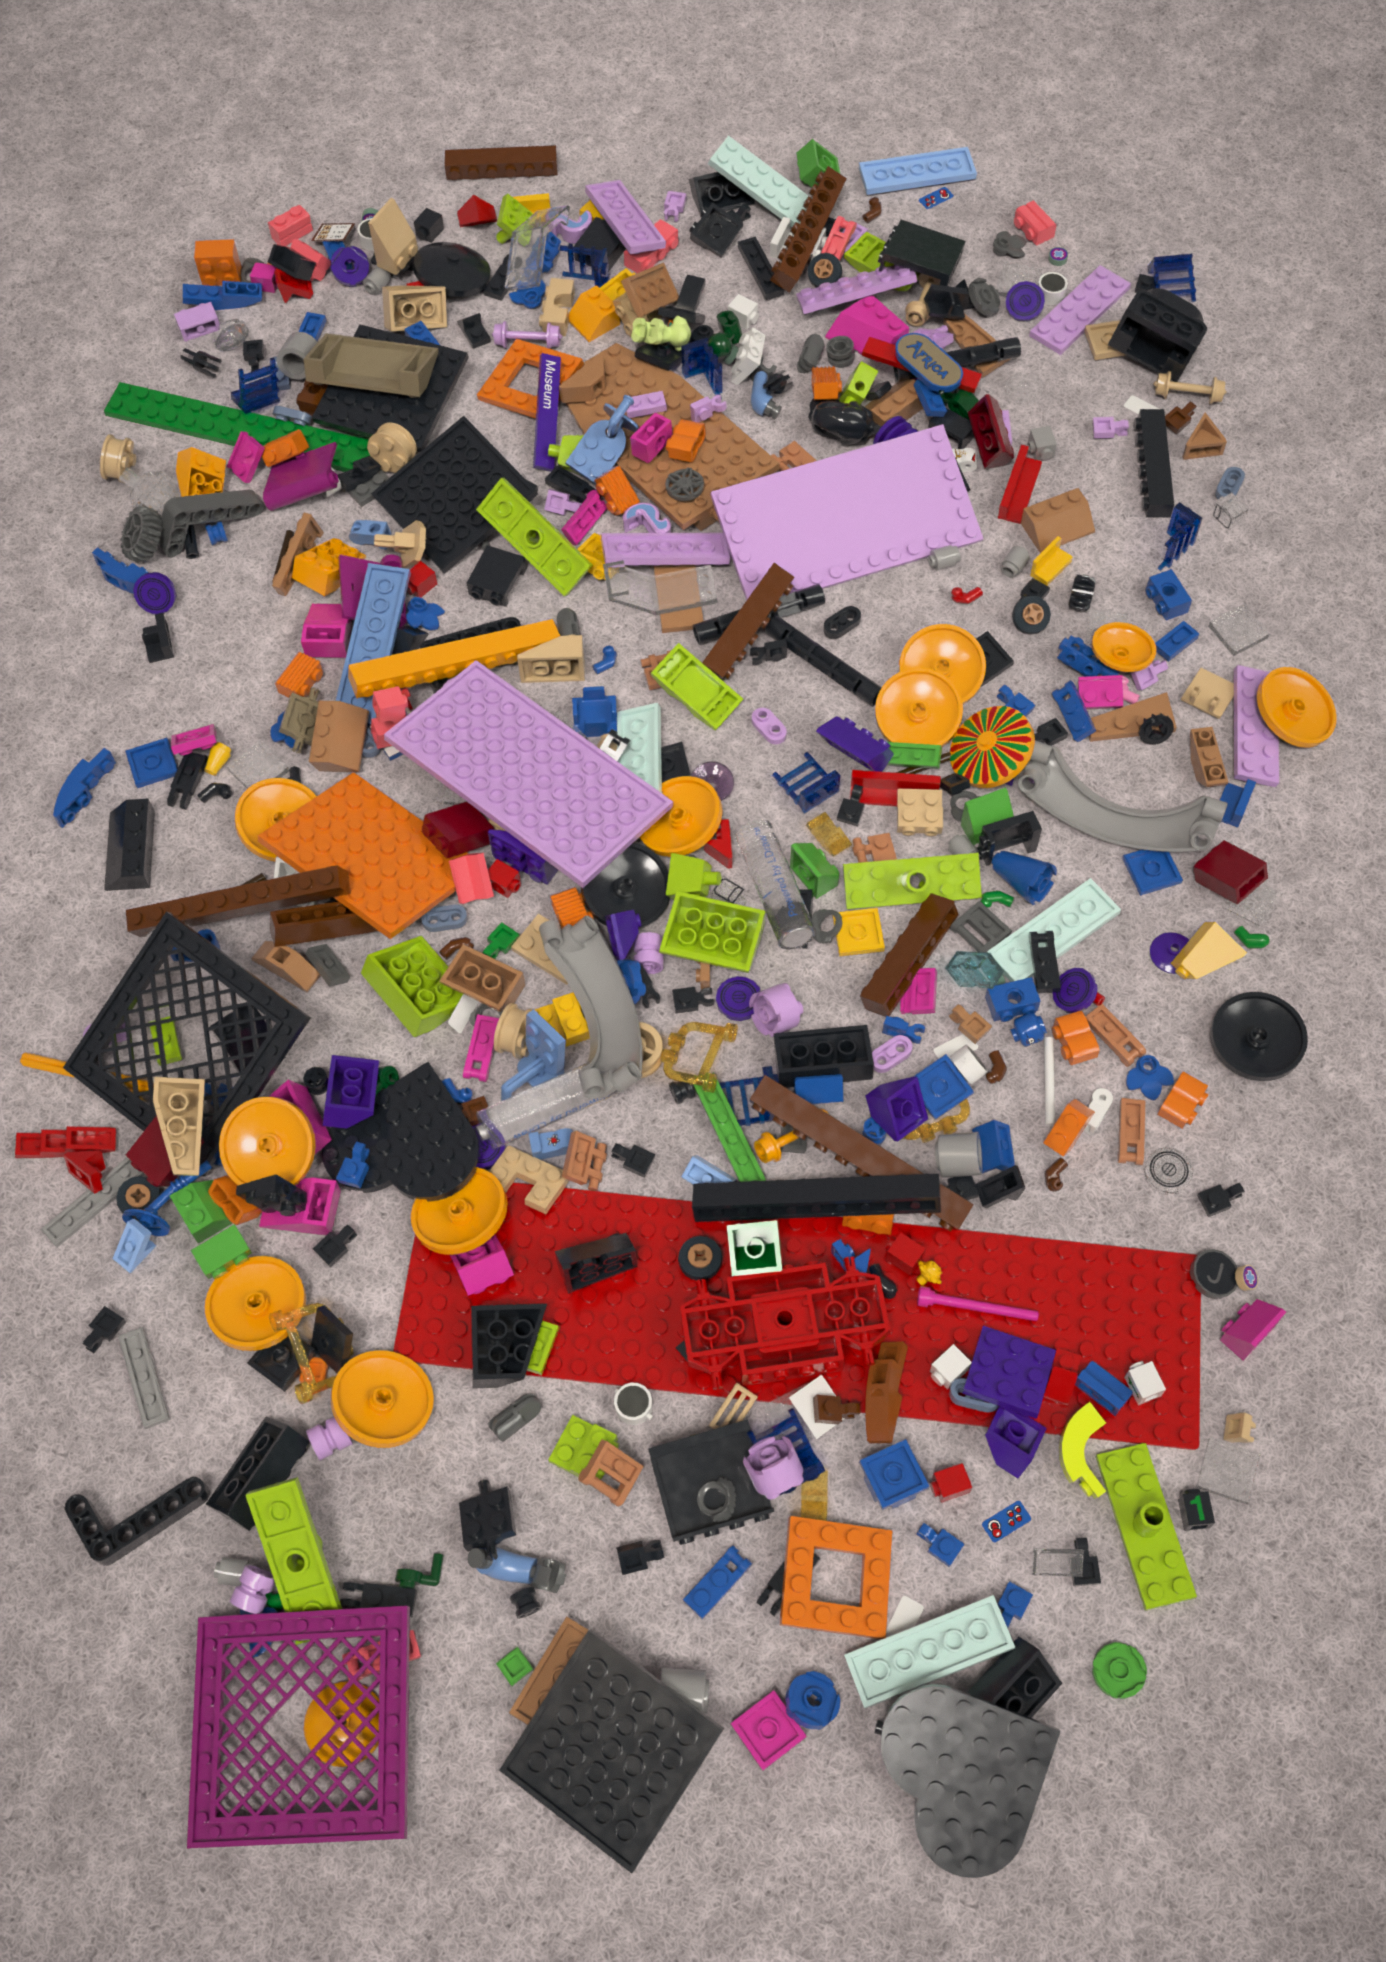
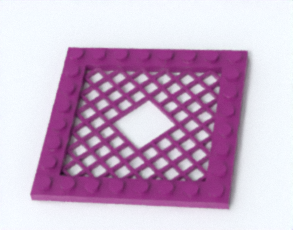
M409 1606L198 1617L187 1849L407 1839ZM380 1636V1645L372 1637ZM363 1637L355 1647L346 1639ZM323 1639H336L328 1649L320 1641ZM310 1640L302 1650L293 1642ZM367 1640L377 1649L368 1661L358 1652ZM342 1641L351 1652L340 1662L331 1652ZM267 1642L284 1643L274 1651ZM258 1643L250 1652L241 1645ZM316 1643L324 1651V1654L313 1663L305 1653ZM232 1644V1645L226 1650V1645ZM290 1645L298 1655L287 1665L279 1655ZM264 1646L272 1656L261 1666L253 1656ZM237 1647L246 1657L235 1668L227 1657ZM355 1655L364 1665L353 1676L345 1665ZM379 1655L380 1674L371 1665ZM327 1657L337 1665L328 1677L318 1668ZM301 1658L311 1667L302 1678L292 1670ZM276 1659L283 1666L284 1670L274 1680L265 1670ZM248 1661L258 1669L249 1681L239 1672ZM225 1664H226V1666L232 1671V1672L226 1677V1679H225ZM367 1668L377 1678L368 1689L357 1680ZM340 1670L350 1679L341 1690L331 1682ZM315 1671L323 1679V1682L313 1692L304 1682ZM287 1673L297 1681L288 1693L278 1684ZM262 1674L271 1684L260 1695L252 1684ZM236 1675L244 1686L234 1696L225 1686ZM380 1683L378 1702L370 1693ZM353 1684L363 1692L354 1704L344 1696L345 1692ZM326 1685L337 1694L327 1706L317 1696ZM301 1686L336 1724L303 1761L297 1765L263 1727ZM275 1687L283 1698L272 1708L264 1698ZM247 1689L257 1698L248 1709L238 1701ZM224 1693H225V1694L228 1696V1698L230 1699V1701L228 1702V1704H227L225 1707H224ZM366 1697L376 1706L367 1718L357 1709ZM339 1699L349 1707V1710L340 1720L330 1710ZM262 1703L270 1713L259 1724L251 1715V1712ZM235 1704L243 1715L232 1724L224 1714ZM354 1712L362 1721V1724L352 1734L343 1723ZM378 1712L379 1731L370 1723ZM246 1718L256 1727L247 1738L237 1730ZM224 1722L229 1730L222 1736ZM366 1726L376 1735L367 1747L356 1738ZM340 1727L349 1738L338 1749L329 1738ZM260 1731L269 1742L258 1753L249 1742ZM234 1733L242 1743L231 1754L223 1743ZM353 1741L362 1752L351 1763L342 1752ZM379 1741L377 1760L369 1751ZM325 1743L335 1752L326 1764L316 1755ZM273 1745L281 1754V1757L270 1766L262 1756ZM247 1747L255 1757L244 1768L236 1757ZM223 1751L228 1759L221 1765V1753ZM365 1755L375 1764L366 1777L355 1767ZM338 1757L348 1766L339 1778L329 1769ZM311 1758L321 1767L312 1779L302 1770ZM286 1759L294 1770L283 1780L275 1770ZM259 1760L268 1771L257 1782L248 1771ZM233 1762L241 1772L230 1783L222 1772ZM351 1771L361 1780L352 1792L342 1783ZM377 1771L378 1790L369 1782ZM324 1772L334 1781L325 1793L315 1784ZM297 1774L308 1783L298 1795L288 1785ZM270 1775L281 1784L271 1796L261 1786ZM245 1776L252 1783L253 1787L243 1797L235 1789V1786ZM220 1780H221V1781L225 1784V1786L227 1787L221 1794H220ZM364 1785L375 1795L365 1807L355 1797ZM337 1786L348 1796L338 1808L328 1798ZM310 1788L321 1797L311 1809L301 1800ZM283 1789L293 1798L284 1810L274 1801ZM258 1790L266 1801L255 1811L247 1801ZM231 1791L240 1802L229 1813L220 1802ZM351 1800L361 1810L341 1812ZM378 1800L377 1810H369ZM323 1802L333 1810V1812L314 1813ZM296 1803L306 1812L287 1814ZM270 1804L279 1813L278 1815H261ZM243 1805L253 1815L233 1817ZM219 1810L225 1817H219Z

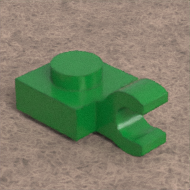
M501 922L487 937L490 944L482 953L493 959H496L499 951L506 954L520 937L519 933Z

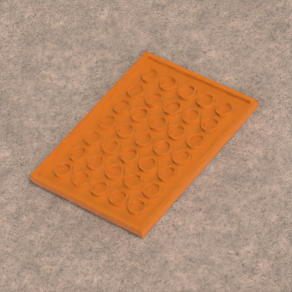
M354 772L258 835V842L299 873L335 865L348 871L351 894L333 898L390 940L456 891L449 861L468 854L466 852L446 859L421 832L422 820Z

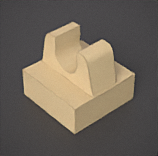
M1245 1412L1227 1415L1223 1440L1231 1443L1254 1442V1438L1250 1436L1251 1429L1256 1428V1424L1252 1421V1415Z

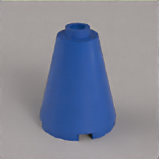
M1008 851L996 853L992 859L993 870L1023 899L1032 905H1035V901L1040 903L1054 884L1051 878L1052 875L1056 876L1057 868L1052 863Z

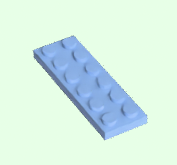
M968 147L859 163V171L867 195L976 179L977 175Z

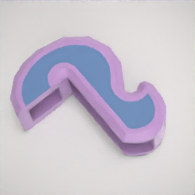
M588 210L579 217L577 222L556 211L546 216L547 231H551L556 237L557 234H561L563 240L576 244L592 223V214Z
M642 502L632 505L623 514L625 533L642 524L649 533H671L669 519L664 518L660 520L658 508L651 503Z

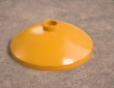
M1113 622L1105 624L1096 630L1092 638L1091 644L1095 656L1104 665L1117 671L1136 672L1143 670L1152 664L1156 656V645L1152 637L1143 629L1129 623Z
M349 1681L338 1682L334 1685L341 1690ZM353 1684L345 1692L344 1696L354 1704L363 1692ZM328 1686L317 1696L327 1706L337 1694ZM372 1691L370 1694L379 1702V1698ZM368 1697L357 1707L365 1718L376 1708ZM314 1699L310 1703L304 1719L305 1740L311 1751L336 1724ZM339 1699L330 1710L339 1719L349 1710V1707ZM353 1712L346 1719L345 1726L353 1734L362 1724V1721ZM378 1712V1713L376 1714V1716L370 1721V1723H371L378 1731H379V1712ZM366 1726L356 1738L367 1747L376 1735ZM339 1727L329 1739L339 1749L349 1737ZM352 1741L342 1753L352 1763L362 1751ZM379 1741L369 1751L371 1754L378 1747ZM327 1743L316 1753L324 1763L335 1754ZM365 1755L360 1762L364 1761L368 1757ZM340 1757L331 1764V1766L348 1767Z

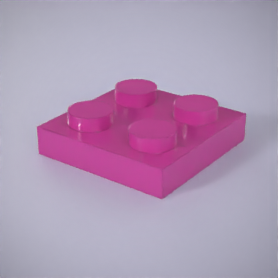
M214 724L171 736V748L174 755L178 753L179 755H186L191 753L192 749L199 747L201 749H208L214 746V743H217Z
M774 1690L730 1723L762 1771L807 1737L798 1723L787 1715L786 1706Z

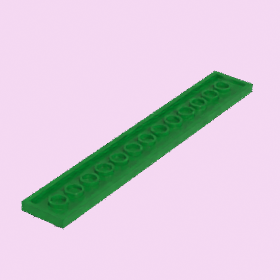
M119 382L104 409L105 416L231 446H235L241 431L247 432L250 437H253L264 446L299 429L309 445V448L304 453L336 442L337 448L331 467L342 472L353 469L354 461L370 456L367 449L368 439L308 425L293 424L294 422H285L265 415Z

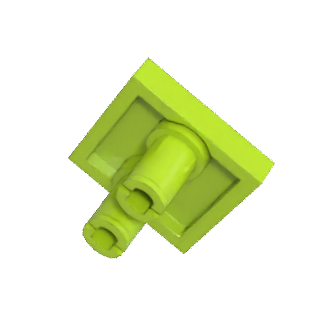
M508 193L502 198L497 225L502 230L497 233L496 239L499 243L504 244L513 237L524 247H527L531 243L536 216Z

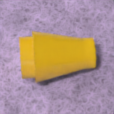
M220 742L215 743L210 748L204 771L216 776L218 771L231 757V749Z

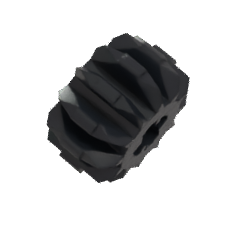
M1077 574L1075 576L1069 600L1070 608L1078 611H1087L1090 608L1096 582L1094 577L1084 574Z

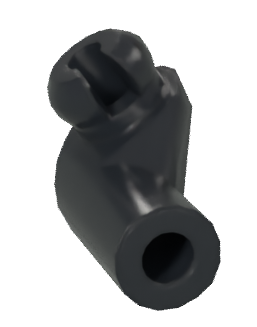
M211 783L197 796L205 803L214 795L228 799L231 797L232 791L230 786L225 783Z
M879 1264L870 1266V1274L880 1276L884 1297L887 1299L894 1298L898 1291L895 1282L884 1275Z

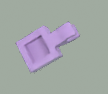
M716 395L712 399H709L707 396L690 404L691 420L701 422L712 417L713 411H725L727 409L726 402L721 403V396Z
M1093 417L1094 438H1114L1115 433L1118 436L1128 435V420L1114 421V417Z
M549 489L544 510L565 515L567 510L576 512L582 503L569 501L570 494Z
M1156 660L1143 670L1131 672L1136 689L1144 690L1159 681L1157 674L1168 669L1166 660L1162 662Z

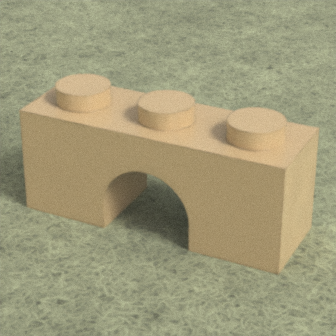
M551 278L549 286H546V300H543L542 303L543 315L540 314L539 327H542L543 332H547V324L549 322L551 325L560 326V334L566 337L569 324L568 309L562 307L572 308L575 296L574 280Z

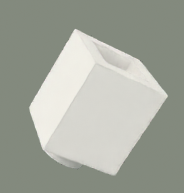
M738 294L728 305V310L734 312L739 319L741 327L748 329L757 322L759 317L758 303Z
M953 1344L932 1364L930 1369L931 1377L939 1386L944 1385L949 1389L956 1379H960L969 1370L972 1362Z
M1141 1361L1129 1367L1130 1370L1124 1378L1130 1390H1132L1138 1405L1162 1396L1166 1388L1152 1361L1146 1364Z

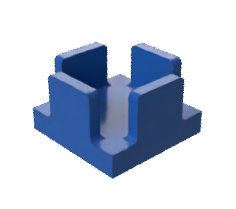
M604 686L584 687L583 697L572 698L575 732L585 738L601 737L604 734H608L611 729L617 731L616 695L606 696Z
M906 1439L859 1460V1464L864 1472V1481L874 1502L878 1501L882 1510L890 1506L894 1509L915 1499L917 1494L930 1487Z

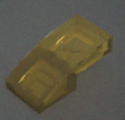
M826 812L807 822V828L833 857L852 846V843L840 826L837 828Z
M803 1469L801 1517L827 1521L828 1470Z

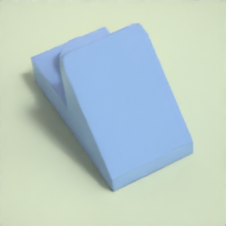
M136 1219L128 1221L112 1259L131 1273L156 1247L149 1240L151 1232Z

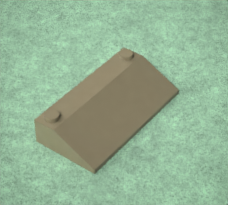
M326 333L304 358L305 377L307 382H314L316 385L329 384L402 394L416 398L420 397L427 388L439 349Z

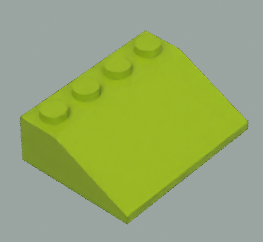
M677 891L659 953L749 973L764 930L766 911Z
M422 936L368 954L361 971L362 976L414 1038L434 1030L450 1019L463 995L440 983V979L448 966Z

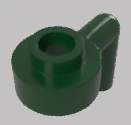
M381 1066L378 1068L375 1096L382 1089L393 1085L399 1080V1074L395 1067Z
M433 1554L430 1575L412 1569H397L395 1581L402 1588L415 1589V1585L420 1584L437 1586L440 1582L444 1555Z

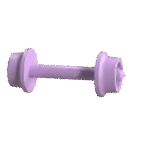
M504 321L502 324H495L494 331L491 334L494 337V344L501 345L503 348H507L508 339L547 340V348L551 349L552 347H559L560 340L563 337L560 334V326L551 325L549 322L547 324V332L508 331L507 321Z

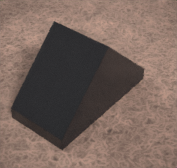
M410 625L398 627L392 655L419 649L421 643L425 641L429 634Z

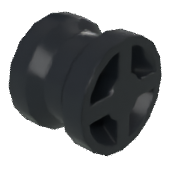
M312 1067L304 1073L303 1080L309 1093L322 1095L327 1091L328 1077L324 1069Z
M687 1076L681 1077V1080L678 1082L672 1081L668 1083L671 1094L677 1104L683 1103V1100L686 1098L692 1099L695 1097V1091Z
M534 1587L523 1589L510 1596L511 1603L517 1609L515 1612L517 1619L532 1615L542 1608L540 1602L536 1601L534 1597L536 1594Z

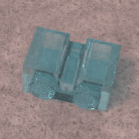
M956 951L945 968L959 987L973 988L978 986L979 988L993 989L1004 973L992 954L987 952Z

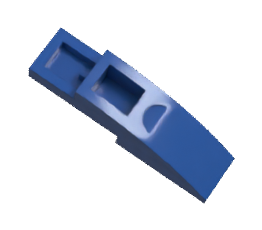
M222 281V286L183 284V304L199 305L211 302L214 310L242 308L262 301V283Z
M98 547L92 552L105 580L134 594L135 582L143 574L149 573L144 567H138L134 563H131L128 567L123 562L119 563L108 551L104 552Z
M103 748L90 762L82 759L62 785L53 812V816L61 828L67 823L72 822L75 815L89 804L93 798L89 790L94 788L99 780L106 773H109L116 764L111 752L106 748Z

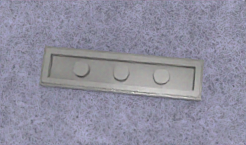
M143 1327L119 1335L118 1338L143 1427L148 1429L169 1421V1414Z

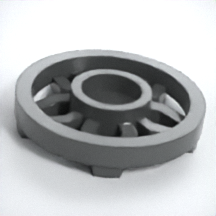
M692 468L680 469L668 475L665 483L666 491L675 500H693L703 492L704 479L700 473L692 470Z

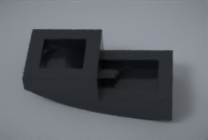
M687 274L676 308L696 312L700 303L699 298L706 285V279Z
M371 456L354 461L353 469L338 474L342 488L349 492L358 485L364 484L378 473L381 465Z

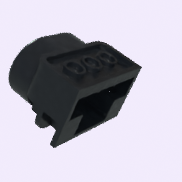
M1160 288L1148 291L1140 290L1127 307L1108 345L1147 366L1150 370L1163 374L1171 371V380L1178 382L1206 334L1207 326L1199 309L1176 294Z

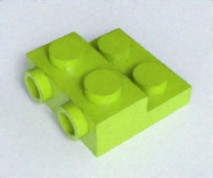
M572 1415L548 1462L579 1477L580 1472L587 1467L601 1439L608 1441L616 1448L619 1447L617 1435L596 1424L592 1425ZM598 1470L595 1476L602 1479L605 1473Z

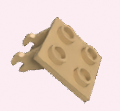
M1200 668L1181 700L1220 719L1234 697V683Z

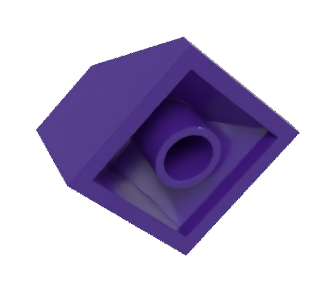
M634 910L605 916L611 949L616 961L625 959L639 933L638 927H641L639 914H635Z
M913 1076L881 1084L865 1095L871 1117L894 1141L898 1142L928 1120L917 1077Z
M999 1406L985 1434L995 1464L1018 1479L1032 1462L1047 1428L1024 1414Z

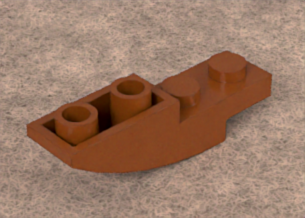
M903 1341L882 1342L878 1359L874 1360L875 1365L870 1366L865 1418L867 1441L870 1444L892 1443L902 1401L898 1388L908 1346Z

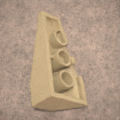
M154 1078L153 1104L173 1175L199 1176L205 1079Z

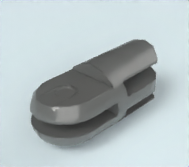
M812 334L806 339L797 362L799 373H808L812 371L813 367L816 368L824 348V340L820 335Z
M570 608L561 609L557 614L560 636L580 635L575 611Z
M525 1394L488 1422V1427L502 1442L506 1441L539 1414L541 1402L535 1395Z

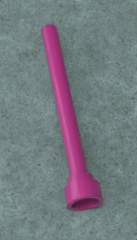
M920 1286L917 1306L928 1307V1305L933 1306L934 1303L1032 1321L1038 1320V1311L935 1294V1291L930 1290V1287Z

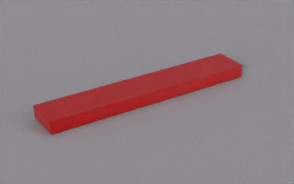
M869 336L862 351V356L909 371L897 360L895 355L896 345ZM962 367L963 377L958 388L975 394L982 374Z

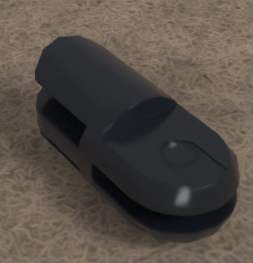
M186 348L182 350L194 356L192 360L180 355L182 360L191 363L195 370L216 378V374L203 368L208 366L218 371L219 367L207 362V358L218 363L222 362L221 359L203 351L196 353Z
M785 370L772 374L768 381L763 384V389H769L766 392L768 395L773 393L779 394L792 387L793 382L787 384V380L791 378L789 374L782 375L786 372Z

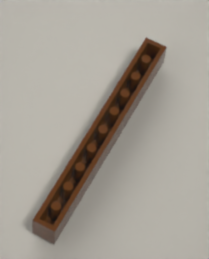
M335 865L126 910L127 932L139 937L150 936L166 912L172 913L189 927L351 894L349 874L345 869Z
M766 1075L750 1098V1102L753 1104L752 1109L762 1115L765 1112L772 1115V1121L783 1128L788 1125L794 1129L793 1134L804 1141L806 1138L815 1142L813 1146L819 1151L826 1154L828 1150L836 1155L834 1160L844 1166H847L849 1163L857 1168L855 1173L861 1177L924 1174ZM940 1184L941 1213L920 1214L929 1219L931 1216H934L940 1220L938 1224L950 1232L952 1229L959 1230L974 1204Z

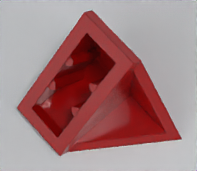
M474 194L457 211L460 227L497 222L494 206Z

